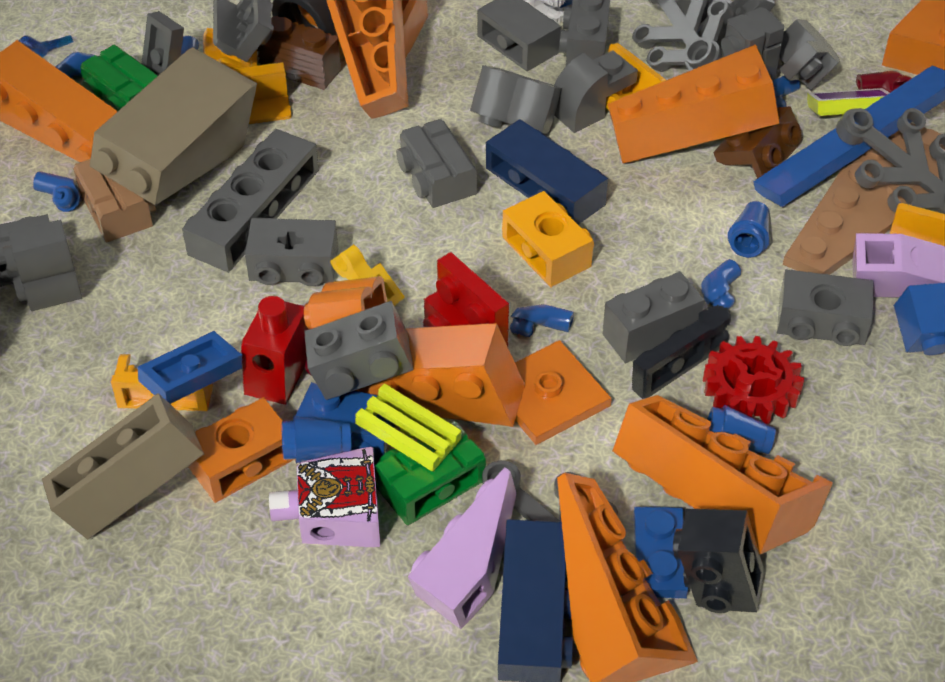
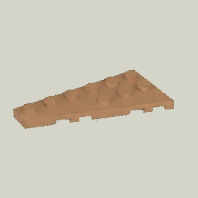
M923 127L920 132L929 171L939 178L937 161L931 156L929 146L941 133ZM900 131L888 137V139L907 153L904 137ZM939 144L940 147L945 151V146ZM871 148L841 169L785 254L783 265L797 271L830 275L853 259L856 233L885 234L891 229L895 213L889 208L887 199L897 187L908 186L916 194L929 192L919 184L876 185L873 188L860 186L855 179V172L864 161L875 160L882 167H896L875 149ZM865 170V173L869 177L874 178L873 174L870 171ZM898 196L901 203L907 204L904 198Z

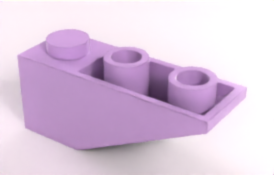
M856 233L852 259L853 278L873 280V297H900L910 285L945 283V246L904 234Z
M505 467L495 479L487 480L480 487L472 505L463 515H456L448 523L440 541L431 551L423 552L416 559L411 573L408 575L415 595L459 629H462L494 593L505 546L506 521L511 519L516 499V490L511 472Z

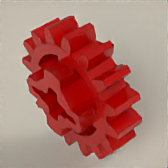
M737 336L735 346L725 341L721 342L719 352L711 351L709 353L708 364H705L703 382H706L704 393L705 396H714L713 407L723 408L726 405L752 418L760 416L765 424H770L772 413L783 419L787 415L788 407L796 408L799 396L801 395L804 377L800 376L801 363H791L793 354L791 350L778 352V342L775 340L769 343L768 346L762 345L760 336H755L752 343H746L742 336Z

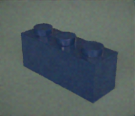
M521 119L486 141V169L527 198L545 191L556 203H560L566 209L568 215L578 225L606 205L608 178L599 170L592 168L574 156L569 150L561 147L546 137L541 131L534 129Z
M511 519L506 521L498 680L560 682L561 668H571L573 637L563 636V619H571L569 590L565 588V571L567 572L562 522Z

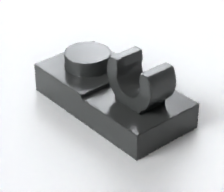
M160 11L148 13L141 64L159 76L181 56L184 27Z

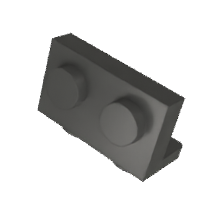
M214 0L213 44L223 53L229 56H236L247 62L259 45H266L272 36L274 26L271 24V11L273 8L271 0H240L237 5L228 0Z

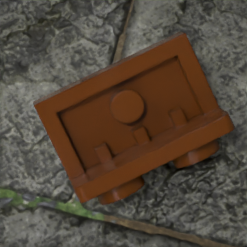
M791 106L777 107L779 124L725 137V140L713 152L716 161L725 166L751 164L758 179L787 160L803 141L800 125L795 119Z

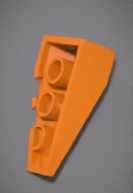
M563 473L557 477L573 639L580 654L581 668L590 682H637L698 662L674 607L669 600L661 605L645 579L653 574L645 560L643 559L639 562L624 545L622 539L626 536V529L595 479L569 473Z

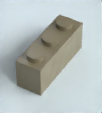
M158 393L42 478L51 511L88 540L104 527L112 524L119 516L142 499L150 496L157 488L180 471L188 468L195 460L204 455V452L192 424Z

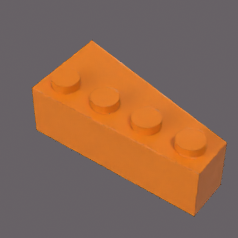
M921 0L889 33L882 62L883 66L916 75L932 65L945 70V0Z
M497 323L406 328L414 370L354 390L378 395V389L385 383L441 418L513 427L525 384Z
M659 395L629 403L612 452L627 461L631 469L647 475L660 484L668 495L683 500L694 509L747 510L760 555L808 533L815 526L833 482L819 475H816L812 482L792 472L795 463L779 455L774 458V461L764 458L748 450L751 441L735 433L733 435L725 432L714 433L709 430L711 421Z

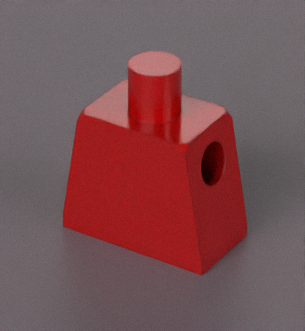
M268 296L259 302L258 311L241 344L244 395L259 399L264 397L267 401L283 405L287 404L307 361L305 331L309 329L305 324L303 305L286 302L278 296ZM270 361L274 364V368L271 370L269 368Z

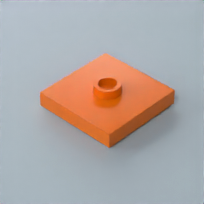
M560 340L515 362L525 384L515 421L535 445L611 406L612 398Z

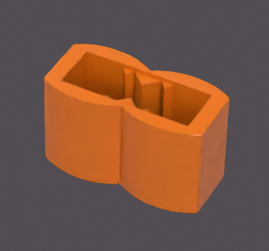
M378 276L327 282L323 286L322 291L313 293L309 302L304 306V320L307 328L310 330L386 303L384 279Z

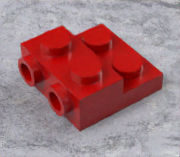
M452 252L437 259V291L424 298L423 327L497 323L508 347L509 303Z

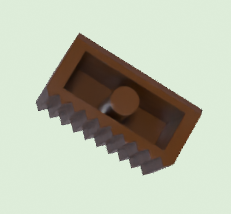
M273 16L271 18V24L274 26L272 36L266 45H259L257 49L259 51L258 57L260 58L258 63L265 65L283 62L286 78L325 90L341 71L338 36H332L331 33L325 34L324 30L319 28L305 27L304 24L299 25L298 22L292 23L290 19L285 17Z

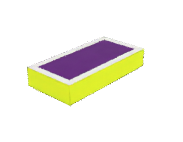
M880 88L807 93V104L819 116L840 115L850 109H866L889 94V92Z

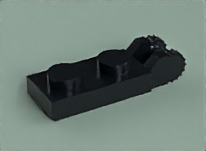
M712 305V307H708V310L704 309L699 313L697 321L683 330H677L669 339L653 349L641 353L633 361L632 390L642 399L648 398L709 358L711 351L718 352L720 343L723 341L728 343L729 340L726 328L731 322L730 311L723 306Z

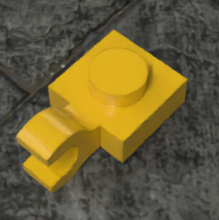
M354 244L330 261L333 269L341 277L348 280L382 277L384 279L387 302L392 301L394 306L405 298L382 264L379 263L370 268L362 252Z

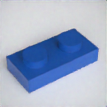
M212 331L138 366V381L154 396L159 393L171 404L242 369V354L219 334Z
M634 507L635 557L639 562L644 559L653 573L645 579L657 598L687 599L688 587L684 585V568L681 560L675 559L673 552L674 533L676 529H682L683 508Z

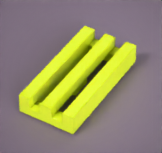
M385 383L378 389V396H372L367 401V408L365 410L361 408L355 414V424L432 472L461 440L462 430ZM377 414L381 415L385 419L400 427V431L396 430L395 428H393L392 426L388 425L387 423H385L384 421L380 420L375 416ZM418 438L427 445L436 449V451H430L429 449L417 443L413 439Z

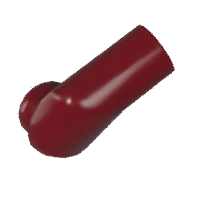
M897 71L858 74L856 85L859 90L883 88L890 93L912 78L902 75Z

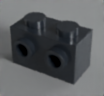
M686 509L682 529H676L674 533L673 552L675 559H679L682 562L684 585L691 589L696 605L714 613H726L728 611L757 613L764 568L747 510Z

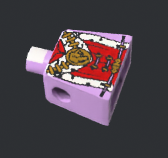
M373 447L361 448L299 463L297 465V490L269 492L271 521L299 519L302 543L381 547Z

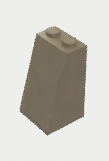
M193 47L188 49L94 132L90 167L150 203L157 205L235 155L244 146L257 83Z

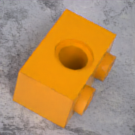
M545 191L503 210L502 237L550 288L592 267L594 240L587 229L581 228L568 215L566 209L560 203H556Z

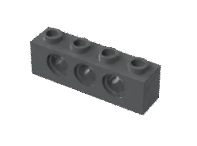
M275 128L264 141H261L256 146L254 152L247 160L235 168L232 176L220 189L211 194L206 204L186 221L182 231L187 255L229 273L245 255L251 218L277 219L319 171L317 145Z

